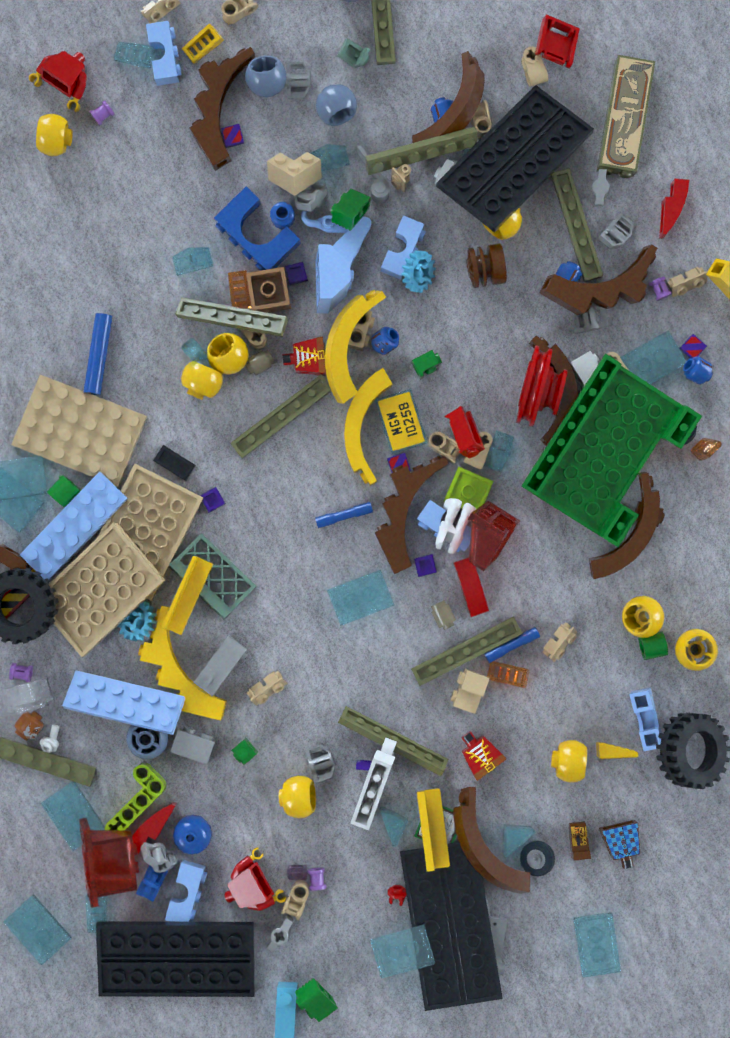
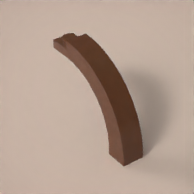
M469 51L461 54L462 82L452 105L434 124L412 135V143L463 130L472 120L483 95L485 75L480 69L476 57H472Z
M537 335L529 343L533 348L535 345L539 346L541 352H547L549 349L548 342L543 337L539 338ZM556 343L550 348L553 349L550 366H553V370L557 374L561 373L563 369L568 371L558 412L551 427L540 439L545 446H547L578 397L573 369L567 357Z
M648 472L638 473L641 490V510L633 531L619 547L606 554L589 558L591 577L593 579L606 577L623 569L634 561L649 543L658 522L660 493L657 489L651 490V487H654L652 476H649Z
M476 787L461 789L459 794L460 806L453 808V818L457 838L466 858L480 875L495 886L514 893H529L530 872L519 871L507 866L496 858L485 844L476 818Z

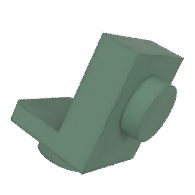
M345 39L337 57L352 67L358 68L368 62L370 49L368 47L363 49L350 39Z

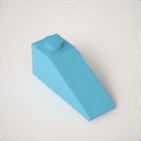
M278 982L275 1038H294L297 1004L295 991L298 988L297 982Z

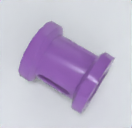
M105 100L97 109L89 111L99 126L107 117L115 115Z
M665 276L649 283L657 296L655 298L656 301L672 295V292L668 290L665 283Z
M12 663L9 679H22L29 683L33 674V666L29 665L26 667Z
M317 867L307 870L308 874H310L311 883L309 890L317 891L327 888L323 877L325 868Z

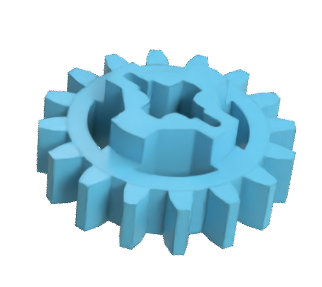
M415 250L414 253L409 254L410 259H405L406 265L402 266L405 269L401 273L402 276H405L402 282L406 283L405 288L410 289V291L422 293L423 289L428 290V284L432 285L431 279L435 278L433 271L436 270L433 267L435 260H431L432 255L428 254V252Z
M142 602L117 626L122 628L119 633L124 635L125 639L135 642L137 640L143 641L144 636L149 637V631L155 630L152 624L157 623V621L153 620L157 616L156 613L152 612L154 607L150 606L149 602Z

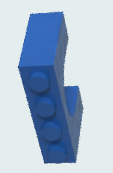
M246 186L214 217L215 227L222 234L224 232L230 236L228 240L235 247L239 245L243 249L242 254L248 260L252 258L257 263L255 267L259 271L277 268L301 244V241L287 226L269 243L257 245L246 240L242 234L243 224L261 205L260 199Z

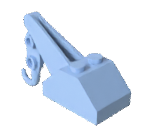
M302 211L301 219L305 225L316 227L327 233H345L333 246L319 244L315 259L317 313L328 314L347 296L348 289H351L354 271L350 270V267L370 230L371 220L368 217H362L355 227L349 231L345 227L342 228V226L332 223V215L311 220L307 217L308 211Z

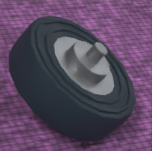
M529 842L520 853L521 866L525 872H530L532 876H544L552 870L555 864L554 851L545 842Z

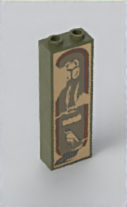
M623 55L617 56L614 64L596 171L604 169L607 170L606 175H612V173L619 174L622 178H631L636 174L656 61Z

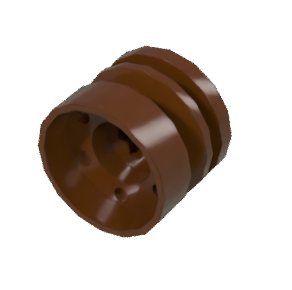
M500 243L488 245L487 254L483 253L480 246L477 247V256L473 247L468 248L466 264L473 288L479 287V279L482 286L486 287L487 277H490L493 285L506 283V263Z

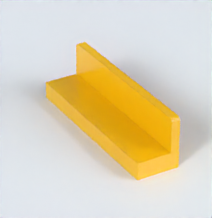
M197 556L192 557L161 628L168 629L179 635L183 634L213 563Z
M440 789L417 791L427 872L435 871L436 868L449 867L450 862Z

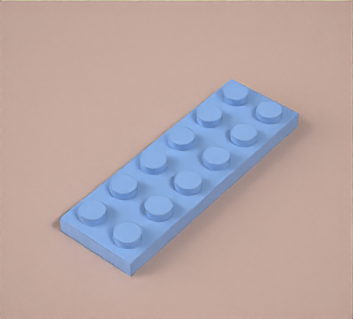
M99 471L26 547L20 556L36 572L42 573L41 577L43 579L48 578L51 580L128 498Z
M76 670L62 706L65 709L173 735L185 702V697Z

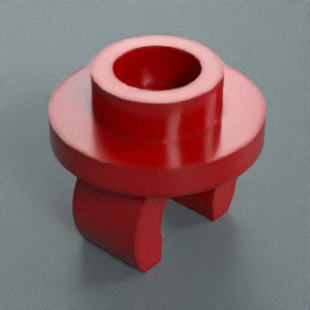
M393 885L388 889L389 903L392 904L394 899H398L400 901L399 905L402 906L407 896L406 889L401 885Z

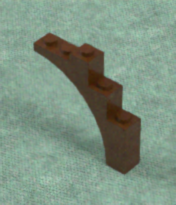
M251 47L241 49L237 52L236 56L223 60L219 66L213 60L205 62L198 69L200 77L208 90L199 92L194 101L204 119L196 120L189 128L215 171L231 162L221 136V110L226 93L234 79L255 59V53Z
M652 244L643 247L637 259L624 272L606 282L579 283L552 274L547 276L539 293L576 315L587 313L592 303L605 309L612 308L617 304L619 297L630 304L638 303L646 295L645 290L648 285L641 281L646 278L648 274L647 269L656 258L655 253L658 248Z
M437 456L429 460L431 463L429 465L423 466V464L412 468V473H410L408 466L403 468L400 465L392 469L393 473L390 474V478L399 496L396 497L395 494L384 498L385 502L382 505L391 525L388 526L385 523L378 526V531L375 532V535L394 574L412 566L405 543V521L409 506L423 483L435 472L449 464L446 457L441 458Z

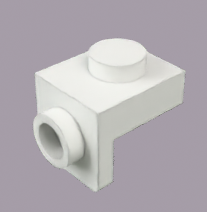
M446 159L443 167H438L434 175L436 177L435 184L457 163L456 160L450 161Z

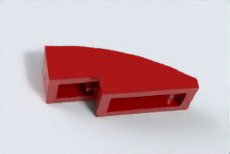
M674 178L671 182L670 197H665L661 204L659 239H663L680 216L688 194L690 180Z
M473 557L453 562L470 616L473 617L488 612L489 608Z
M172 802L151 815L135 831L125 846L139 854L141 846L147 842L149 837L156 840L177 803Z

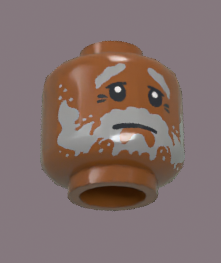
M35 711L32 713L23 712L15 723V733L26 741L28 739H35L44 727L41 721L43 717Z

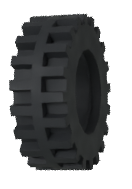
M15 568L0 574V637L2 642L11 641L12 644L28 643L49 630L48 628L54 624V616L58 614L59 610L56 609V604L59 601L53 594V592H56L55 588H50L48 585L50 580L48 578L43 579L41 577L42 573H34L30 568ZM11 589L24 590L33 599L35 606L34 614L26 623H12L2 613V598Z
M686 712L679 713L678 717H671L669 719L671 724L665 723L663 725L665 732L658 735L661 743L656 744V749H660V755L656 756V758L662 762L659 768L661 771L667 772L664 777L668 780H673L672 784L679 785L680 787L705 789V787L714 786L713 781L719 782L721 780L719 774L725 773L727 770L724 767L725 762L729 763L730 758L727 757V751H730V746L726 745L729 737L728 735H723L724 726L717 725L719 720L711 718V715ZM694 733L701 734L705 743V756L702 764L697 769L691 768L686 757V746Z

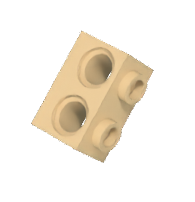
M367 311L363 315L366 318V322L364 324L357 323L352 331L351 336L358 334L362 339L357 343L349 339L348 348L363 351L364 346L368 347L370 336L367 333L369 328H373L375 318L372 317V311Z

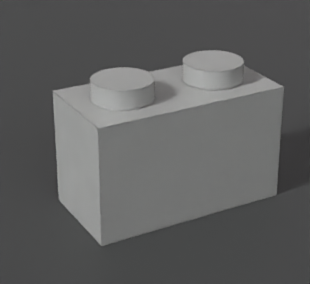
M184 726L183 729H178L170 752L208 764L217 740H214L213 736L207 733H202V735L194 733L195 730Z

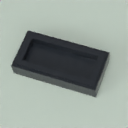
M165 445L161 447L153 460L184 481H187L196 466Z

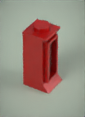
M460 406L444 416L450 420L449 423L461 455L470 459L485 449L471 411L465 413L463 407Z

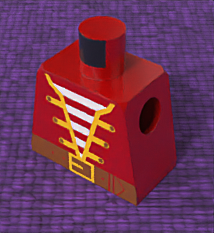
M323 337L293 344L294 353L282 354L283 365H295L296 373L322 374L326 376Z
M469 731L461 737L467 745L462 750V753L477 781L506 760V757L483 735L476 739L472 732Z

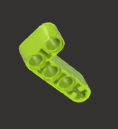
M141 763L133 770L134 779L143 788L105 825L107 836L111 838L118 837L166 789L165 779L150 764ZM142 767L147 770V777L139 775V768ZM157 781L161 784L160 791H155L152 788L153 782ZM140 795L145 796L147 804H140L138 797ZM125 809H130L133 812V818L125 816ZM117 822H123L117 830L113 831L111 829Z

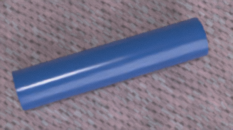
M95 313L84 393L101 395L113 317L108 314Z

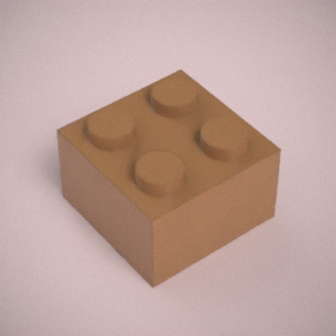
M284 267L246 273L252 310L269 313L291 309Z

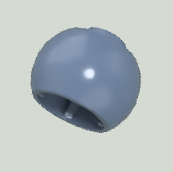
M260 56L248 64L245 80L248 88L255 95L272 97L284 88L286 70L282 62L276 57Z
M329 85L317 97V114L327 125H342L356 114V97L344 85Z
M131 725L127 732L126 741L129 750L136 757L153 759L165 751L169 735L157 731L160 740L156 741L154 730L146 729L140 732L138 726ZM143 734L150 736V744L143 743ZM152 745L157 747L155 750L152 751L145 750L151 747Z

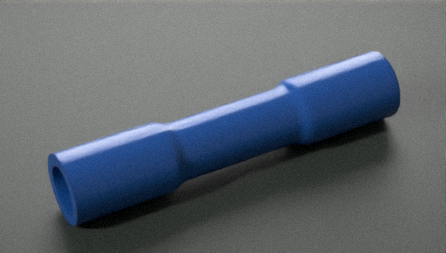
M367 502L343 511L315 517L318 528H322L342 520L373 513L371 503Z
M536 627L511 641L484 653L488 663H491L503 657L506 653L540 638V634Z

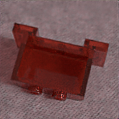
M487 501L473 511L468 518L471 521L469 561L483 572L497 560L521 521L490 501Z
M87 818L79 819L85 885L90 907H99L98 897L137 890L136 874L139 873L138 861L135 862L134 855L138 853L136 843H133L131 831L90 830Z

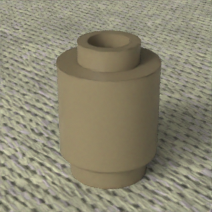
M262 350L249 357L248 363L245 366L250 374L254 373L257 376L271 368L275 361L268 350Z
M445 600L431 606L433 610L431 613L439 628L443 627L446 630L454 626L453 622L456 618Z

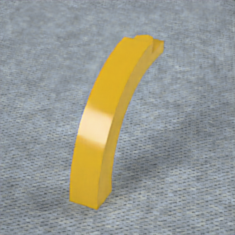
M372 290L365 295L366 298L363 295L355 296L341 310L331 327L326 343L325 368L329 386L338 403L344 404L358 393L351 380L347 365L349 339L360 318L386 298L383 291Z
M384 368L374 373L359 388L358 393L354 396L349 406L345 421V448L350 466L354 473L361 470L360 476L365 484L369 483L370 486L377 483V480L364 458L360 442V432L368 408L378 396L393 385Z

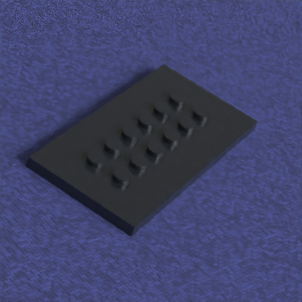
M535 85L436 183V187L489 229L496 232L593 133L594 128Z
M459 842L447 844L450 866L436 868L435 871L427 872L424 847L400 851L425 1011L503 999L483 876L476 871L466 858Z
M97 921L99 997L255 996L254 922Z

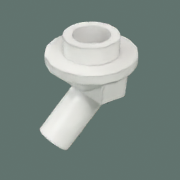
M52 725L50 736H44L40 740L41 748L45 752H56L59 746V742L56 739L60 726Z

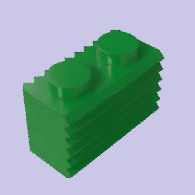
M350 188L347 193L342 194L339 203H334L330 212L332 214V223L351 231L369 210L371 197Z
M314 978L295 991L298 998L296 1003L300 1009H305L311 1019L315 1018L318 1022L338 1009L334 998Z

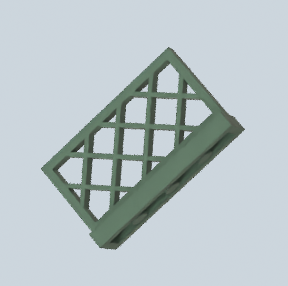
M202 533L169 564V568L180 579H183L188 566H185L180 560L185 555H207L208 562H210V555H218L221 558V565L212 566V568H221V579H210L209 573L206 580L208 587L204 584L199 597L223 620L256 588V585ZM201 539L207 544V552H196V544ZM223 568H232L235 571V579H223ZM235 581V592H224L223 582ZM237 581H245L250 588L246 592H237ZM210 582H221V592H212L210 590ZM224 595H235V603L230 608L224 603Z

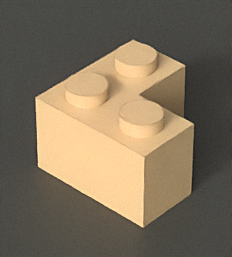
M309 152L295 160L279 153L267 161L268 180L294 196L322 179L321 159Z
M464 669V672L460 671L457 679L458 689L453 690L450 701H453L452 705L475 714L490 678Z

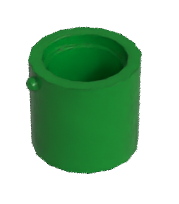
M60 475L59 479L47 493L65 508L81 490L65 475Z
M662 631L648 638L638 637L641 655L644 660L668 656L667 641Z

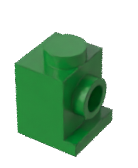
M430 350L413 359L411 364L421 380L424 378V373L429 375L437 370L436 367L442 363V360L438 353L434 354L433 350Z
M247 738L243 739L231 750L234 753L235 759L239 763L242 762L243 765L258 753L257 749Z

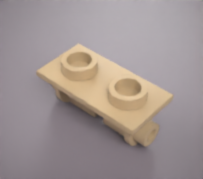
M157 0L156 3L151 1L145 7H142L143 10L140 12L148 20L149 24L156 23L181 3L179 0Z
M403 164L397 170L392 167L391 183L397 190L401 189L405 192L406 184L410 181L411 167L409 165Z
M695 267L685 272L686 279H684L682 274L670 278L667 286L669 289L672 288V298L684 295L691 289L702 287L707 283V271L704 272L702 267Z
M566 622L561 624L553 634L558 638V641L556 642L550 638L543 647L542 653L553 662L557 659L559 660L564 655V649L567 645L572 644L576 639V629L574 627L571 628Z
M273 671L263 679L267 685L263 686L259 681L249 688L247 695L256 706L265 703L268 697L274 693H279L288 684L282 678L283 676L279 671Z

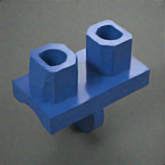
M149 865L136 894L154 902L168 870L157 873Z

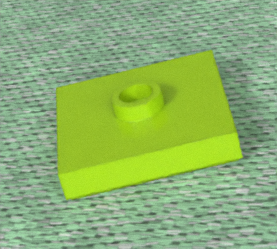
M458 466L443 502L450 498L459 499L462 501L461 510L465 503H469L479 511L480 515L494 481Z

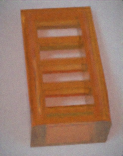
M247 270L228 273L232 307L252 308L246 276ZM233 277H244V280L233 281ZM244 284L245 287L234 288V285ZM245 291V294L235 295V292ZM246 298V301L236 302L235 299Z
M702 438L691 449V452L699 461L710 458L722 446V443L717 440Z
M493 661L489 665L487 677L492 681L526 688L530 670ZM496 666H499V672L496 678L494 677ZM507 668L505 679H502L503 670ZM515 670L513 681H509L511 671ZM519 672H523L521 682L517 683Z

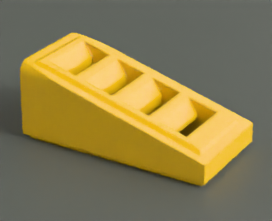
M209 23L182 50L192 63L195 64L221 44L224 39L215 27ZM211 33L214 36V39L212 40L208 36V34ZM204 37L209 42L208 45L203 42L202 39ZM198 42L203 47L202 50L196 45ZM191 47L198 53L196 56L190 50Z
M596 742V753L600 759L639 757L638 752L632 749Z

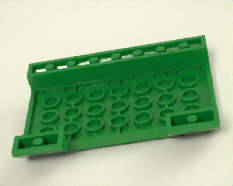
M605 353L521 487L619 547L639 514L621 504L620 501L659 440L663 439L682 449L702 415L686 405H681L621 366L620 362Z

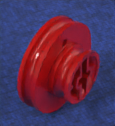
M535 345L518 403L519 409L516 423L518 424L522 420H527L529 426L533 427L538 411L542 412L546 407L552 410V415H556L558 412L568 370L563 369L559 374L554 372L553 366H550L553 349L549 348L547 352H541L539 346Z

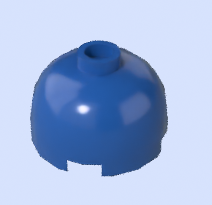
M187 815L179 820L174 827V843L185 854H198L205 850L211 842V826L202 816Z

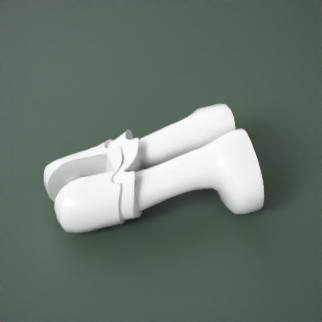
M454 498L445 500L443 508L446 510L447 515L439 526L436 538L437 549H441L446 541L450 543L448 553L454 554L458 550L463 540V533L467 523L475 521L479 515V511L469 503L464 504L456 528H454L453 523L462 506V501Z

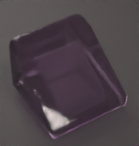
M288 865V879L307 880V866Z

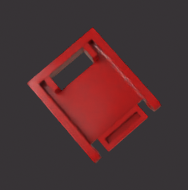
M546 14L541 22L535 55L539 56L542 52V58L561 66L566 62L565 67L570 69L574 60L580 28ZM551 28H556L567 34L566 36H563L559 33L551 31Z

